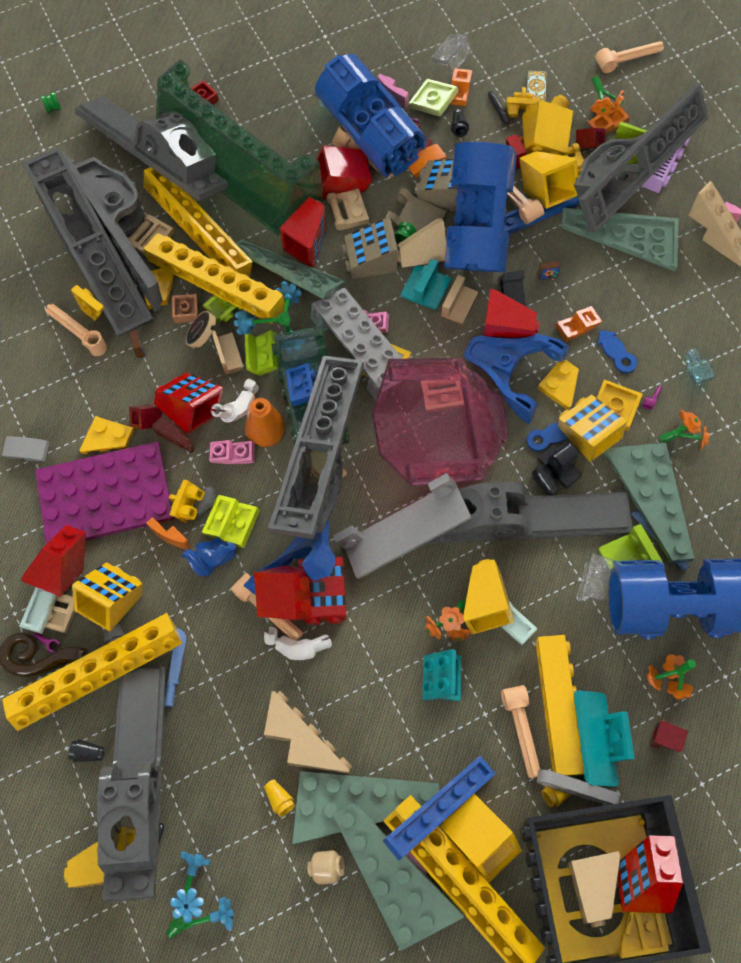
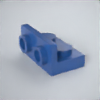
M309 363L285 370L292 405L297 406L309 402L317 377L316 370H312Z

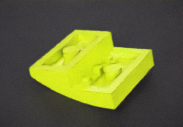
M218 495L202 533L214 539L219 538L223 542H232L238 547L245 548L260 509L255 506L239 503L237 499Z

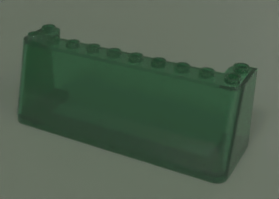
M180 59L157 79L156 120L165 112L176 111L191 121L201 138L216 154L215 173L228 181V188L221 192L278 237H281L279 228L309 197L323 204L319 162L309 155L298 157L292 164L189 88L187 78L190 75V68Z

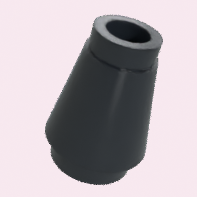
M457 109L453 112L451 131L455 136L463 137L468 133L469 124L464 112Z
M546 464L531 472L533 475L532 479L548 495H552L560 490L551 468L547 467Z
M78 739V741L72 740L68 759L74 760V762L102 761L105 747Z

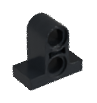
M524 270L503 273L498 277L497 281L498 286L501 288V293L526 306L523 286Z
M566 442L559 449L552 445L538 457V461L542 465L546 464L547 467L551 468L554 478L565 489L569 488L582 476V473L575 467L578 452L570 443Z

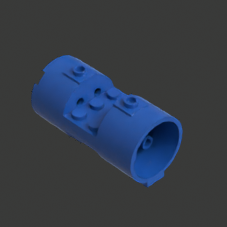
M337 55L324 65L325 70L319 76L315 86L316 96L384 177L388 178L392 173L394 176L403 173L419 159L418 153L420 150L426 148V135L357 55Z
M462 142L454 145L451 187L458 189L456 196V215L454 217L455 226H448L445 268L506 273L509 233L504 230L507 193L513 192L517 154L514 147L490 142Z
M703 559V566L699 570L697 581L680 582L667 581L664 564L659 560L614 561V567L609 578L608 598L610 619L615 634H639L645 639H655L656 636H663L666 632L670 615L675 618H684L685 614H694L695 617H699L702 630L710 637L723 638L724 635L741 633V559Z

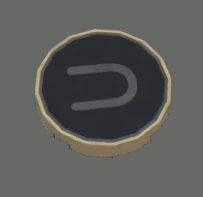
M204 311L195 318L186 335V344L193 349L199 348L208 340L212 334L210 328L216 324L214 314Z

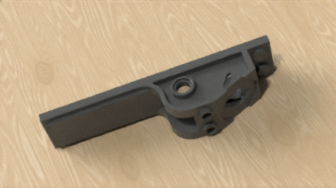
M694 84L644 134L632 139H614L598 146L584 160L581 166V173L576 178L574 187L590 232H597L708 119L701 85ZM634 155L637 156L639 164H627Z
M104 96L75 107V114L198 201L228 188V181L215 173V152L201 138L191 121L176 111L165 112L156 121L152 119L139 121Z
M57 147L23 162V166L33 182L35 191L71 259H75L97 301L105 307L103 312L117 337L153 321L151 313L60 148ZM55 192L67 194L72 198L74 208L72 215L60 213L59 209L55 207L53 199Z
M64 153L63 155L126 270L146 297L154 312L162 309L160 303L163 300L158 282L127 238L144 222L142 209L140 208L142 202L137 193L139 189L134 181L131 182L126 174L119 170L111 169L95 157L76 164L74 159L70 160L68 155Z
M323 356L268 527L270 533L314 539L316 532L323 533L326 523L335 508L342 483V442L364 368L363 360ZM310 450L327 452L326 464L322 468L318 484L309 483L312 470Z
M514 482L471 485L459 489L467 508L476 510L474 514H471V519L425 544L628 535L632 530L628 493L531 496L525 494L523 485ZM507 507L517 508L518 514H508Z
M166 667L134 669L120 677L113 765L102 767L97 796L98 866L104 873L102 897L104 903L155 899ZM128 815L135 826L136 837L124 851H118V834L121 832V818Z

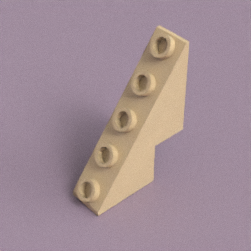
M709 181L698 193L688 216L707 228L702 239L704 242L741 267V230L714 184Z
M272 691L264 736L270 739L291 742L287 763L291 766L350 775L349 770L352 768L350 763L344 757L339 759L334 754L336 749L329 741L326 740L323 743L318 737L320 732L312 724L307 726L302 720L304 715L296 707L292 710L286 704L289 700L281 691L278 693Z

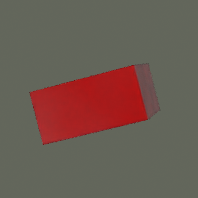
M204 80L186 92L187 100L201 113L219 101L217 92Z
M515 134L506 137L505 145L512 146L517 151L516 170L521 168L519 158L526 156L527 152L518 135Z

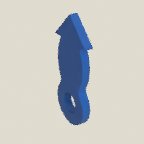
M600 330L597 346L601 344L604 353L614 360V366L619 372H633L636 368L637 360L634 355L626 352L623 343L615 337L617 333ZM626 359L630 362V365L623 366L621 361Z
M558 423L547 426L544 430L537 429L531 431L527 436L526 442L531 450L540 452L545 450L549 444L561 443L568 437L560 430ZM540 437L543 442L538 445L533 442V439Z

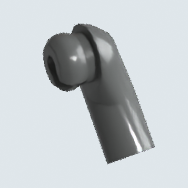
M213 487L204 488L205 494L203 499L194 507L197 509L199 517L215 503L216 491Z

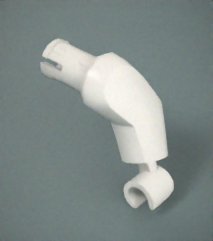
M247 379L244 383V389L247 391H242L236 401L227 403L224 406L214 404L211 409L216 410V412L211 411L212 415L220 417L222 421L227 423L234 422L245 416L249 411L250 404L255 399L254 394L259 390L256 382L252 379Z
M274 627L269 628V633L264 632L265 643L268 645L276 644L275 649L291 660L312 659L317 652L332 646L330 638L325 640L329 637L327 634L313 640L306 638L295 641L285 635L279 639L277 637V629Z

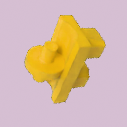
M522 87L521 92H514V97H507L505 108L509 118L518 117L519 109L526 112L540 99H533V93H526V87Z
M183 480L177 494L169 495L168 499L173 502L169 515L183 523H187V520H194L197 515V509L193 507L195 500L201 501L205 492L190 481Z

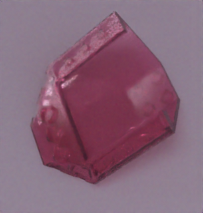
M462 358L389 359L372 412L378 452L410 486L428 485L429 482L446 473L455 482L482 480L487 474L486 471L489 465L493 464L500 452L499 449L502 443L506 442L509 436L501 396L496 391L492 392L486 386L487 382L476 372L468 369L465 366L466 362Z

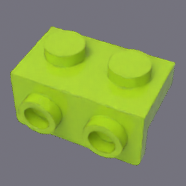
M215 295L203 305L207 311L214 314L218 324L223 320L225 323L234 316L232 312L237 308L241 310V308Z

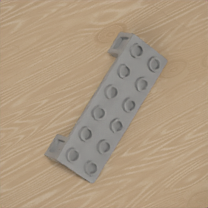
M342 288L331 296L312 303L310 318L319 330L323 331L329 327L354 359L363 360V371L369 377L367 391L378 404L385 400L388 389L413 376V371L346 288Z
M447 473L428 483L431 494L360 532L351 525L333 535L336 543L345 549L356 578L360 579L471 519L469 510L456 482Z

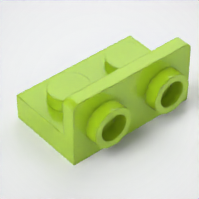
M270 330L257 337L249 333L246 334V369L258 376L278 369L276 333Z

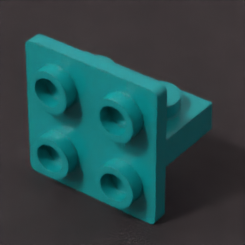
M431 259L428 266L424 265V267L415 265L401 292V297L437 310L451 282V277L437 272L438 261Z
M450 649L424 656L423 700L461 701L462 656L456 655V650Z

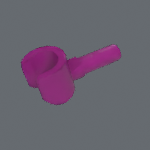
M658 386L652 398L645 397L642 408L653 410L657 397L663 389L661 386Z
M37 632L33 635L34 638L44 643L47 650L52 654L55 652L51 650L53 643L61 646V643L56 639H46Z

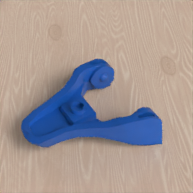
M539 334L519 339L476 336L470 341L464 356L466 360L480 368L492 379L509 407L529 425L536 413L537 403L527 395L515 394L510 390V377L518 362L527 354L543 351L549 358L558 362H564L570 350L564 342Z
M329 519L323 533L316 532L314 539L295 536L290 546L278 558L258 571L290 566L294 558L298 560L306 557L302 566L304 567L305 574L310 579L318 581L328 577L335 565V555L331 551L328 539ZM253 574L243 586L255 594Z

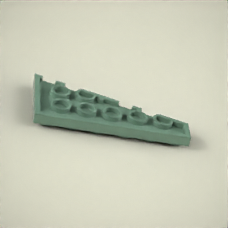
M563 208L562 229L675 272L677 270L679 218L614 213L597 232H590L582 209Z
M247 241L235 242L252 261L322 299L331 296L345 286V280Z
M656 443L624 446L606 450L604 452L605 457L609 458L613 465V470L616 474L618 473L623 481L625 490L638 511L643 514L647 526L654 532L658 539L657 542L671 564L692 562L694 555L667 444Z
M300 771L292 845L341 833L333 814L353 803H356L375 824L384 822L383 820L410 795L422 807L439 792V783Z
M356 803L333 814L400 951L465 917L463 912L449 900V897L444 892H441L407 855L401 860H397L383 842L387 836Z

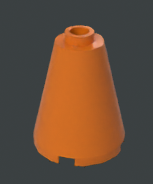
M264 398L253 400L250 404L245 423V433L249 441H253L260 447H270L279 443L286 431L283 416L268 400Z

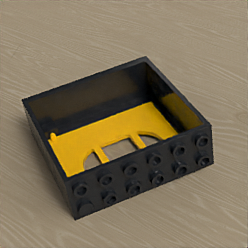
M672 795L530 817L523 822L520 833L523 842L527 843L528 852H525L527 867L532 868L533 877H530L532 892L537 893L538 903H535V909L538 919L542 918L544 929H540L542 943L547 945L549 953L548 956H545L546 963H563L608 955L609 958L579 963H650L711 952ZM641 813V815H638V816L625 817V818H619V819H613V820H607V821H601V822H594V823H588V824H582V825H576V826H570V827H564V828H557V829H551V830H545V831H539V832H536V831H535V830H538V829H544V828H550V827H557V826H563V825H569V824H575V823L588 822V821H594V820H600V819H606V818H612V817H618V816H625V815H631V814ZM649 835L674 836L683 884L672 914L660 913L667 944H673V947H669V951L620 958L619 952L628 917V912H622L621 904L613 905L612 913L622 912V920L618 927L608 935L589 937L579 933L569 924L570 920L582 918L580 911L569 913L565 911L559 882L560 877L571 875L569 868H558L560 859L569 849L580 845H589L604 851L606 854L619 851L621 860Z

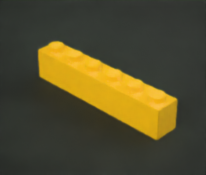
M565 635L538 637L535 645L552 771L568 777L582 776L584 774V766L577 727V714L574 705V692L577 690L575 686H572L571 677H574L573 664H569L568 655L571 654L570 643L566 641Z

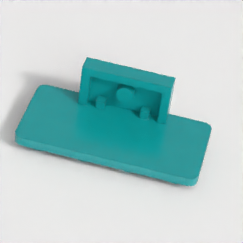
M575 691L574 705L576 707L585 781L591 786L616 787L619 785L616 762L635 759L628 712L609 714L607 698L604 693Z

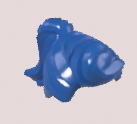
M215 538L211 542H199L196 545V552L187 549L181 556L188 560L195 573L199 576H207L213 572L214 567L221 566L236 556V545L232 542H223L219 538Z

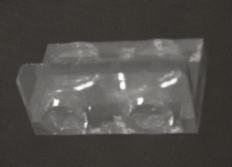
M449 34L431 56L432 62L434 64H446L449 72L453 73L454 68H458L472 51L467 35Z
M592 554L586 560L576 601L585 603L589 598L598 601L604 600L613 566L612 559Z

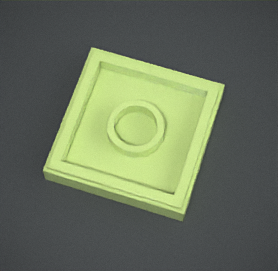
M426 79L409 102L410 109L441 117L459 92L458 87Z

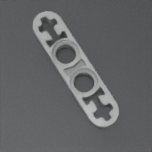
M538 771L537 783L602 805L617 804L619 802L620 794L596 785L591 786L587 782L553 771Z

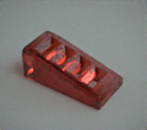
M162 416L152 425L154 432L158 436L190 453L194 451L191 441L165 416Z

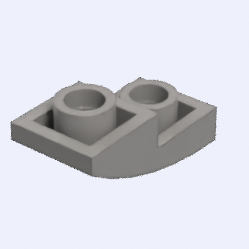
M6 436L2 456L10 459L45 462L49 441Z

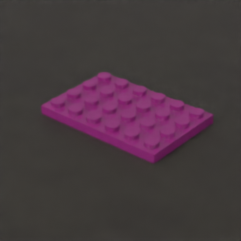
M159 442L35 470L46 544L65 525L86 532V541L148 526L146 522L152 517L158 523L174 520V517L169 515L172 505L168 499L170 494Z

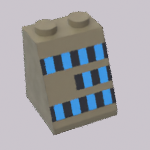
M453 159L427 161L425 168H422L420 172L421 181L420 183L417 182L415 187L417 198L436 207L456 211L458 189L451 187Z
M390 217L344 236L345 244H342L343 256H347L348 260H345L346 272H350L351 279L397 272V246Z

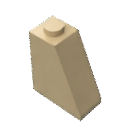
M441 218L434 220L397 244V262H399L402 268L428 264L431 259L438 262L445 261L446 236L444 221Z
M619 851L568 863L583 924L590 923L591 928L606 925L605 919L612 918L620 861Z

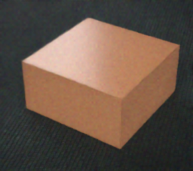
M197 294L172 296V318L174 323L193 322L199 315Z

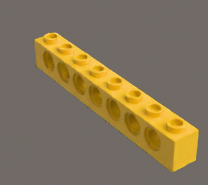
M153 168L145 169L143 187L210 259H215L219 264L225 267L229 266L234 271L245 274L250 278L253 261L187 192Z
M157 233L143 248L148 262L261 319L277 317L284 310V298L278 290H272L263 283L256 282L247 275L234 271L229 266L225 267L215 259H209L199 251H193L186 245L173 241L168 236Z
M168 613L9 695L2 699L6 719L19 731L183 644L176 626Z
M410 795L383 821L393 832L421 806ZM439 826L410 851L506 963H535L545 947Z

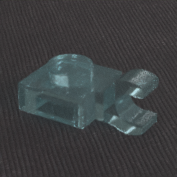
M696 348L688 350V354L684 355L687 363H689L686 369L694 385L712 380L715 374L707 358L701 360Z

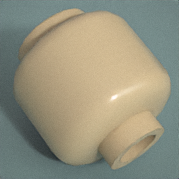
M320 851L314 853L311 861L308 862L307 870L308 875L313 878L315 883L319 885L337 883L340 877L344 875L345 865L343 857L339 856L336 851Z

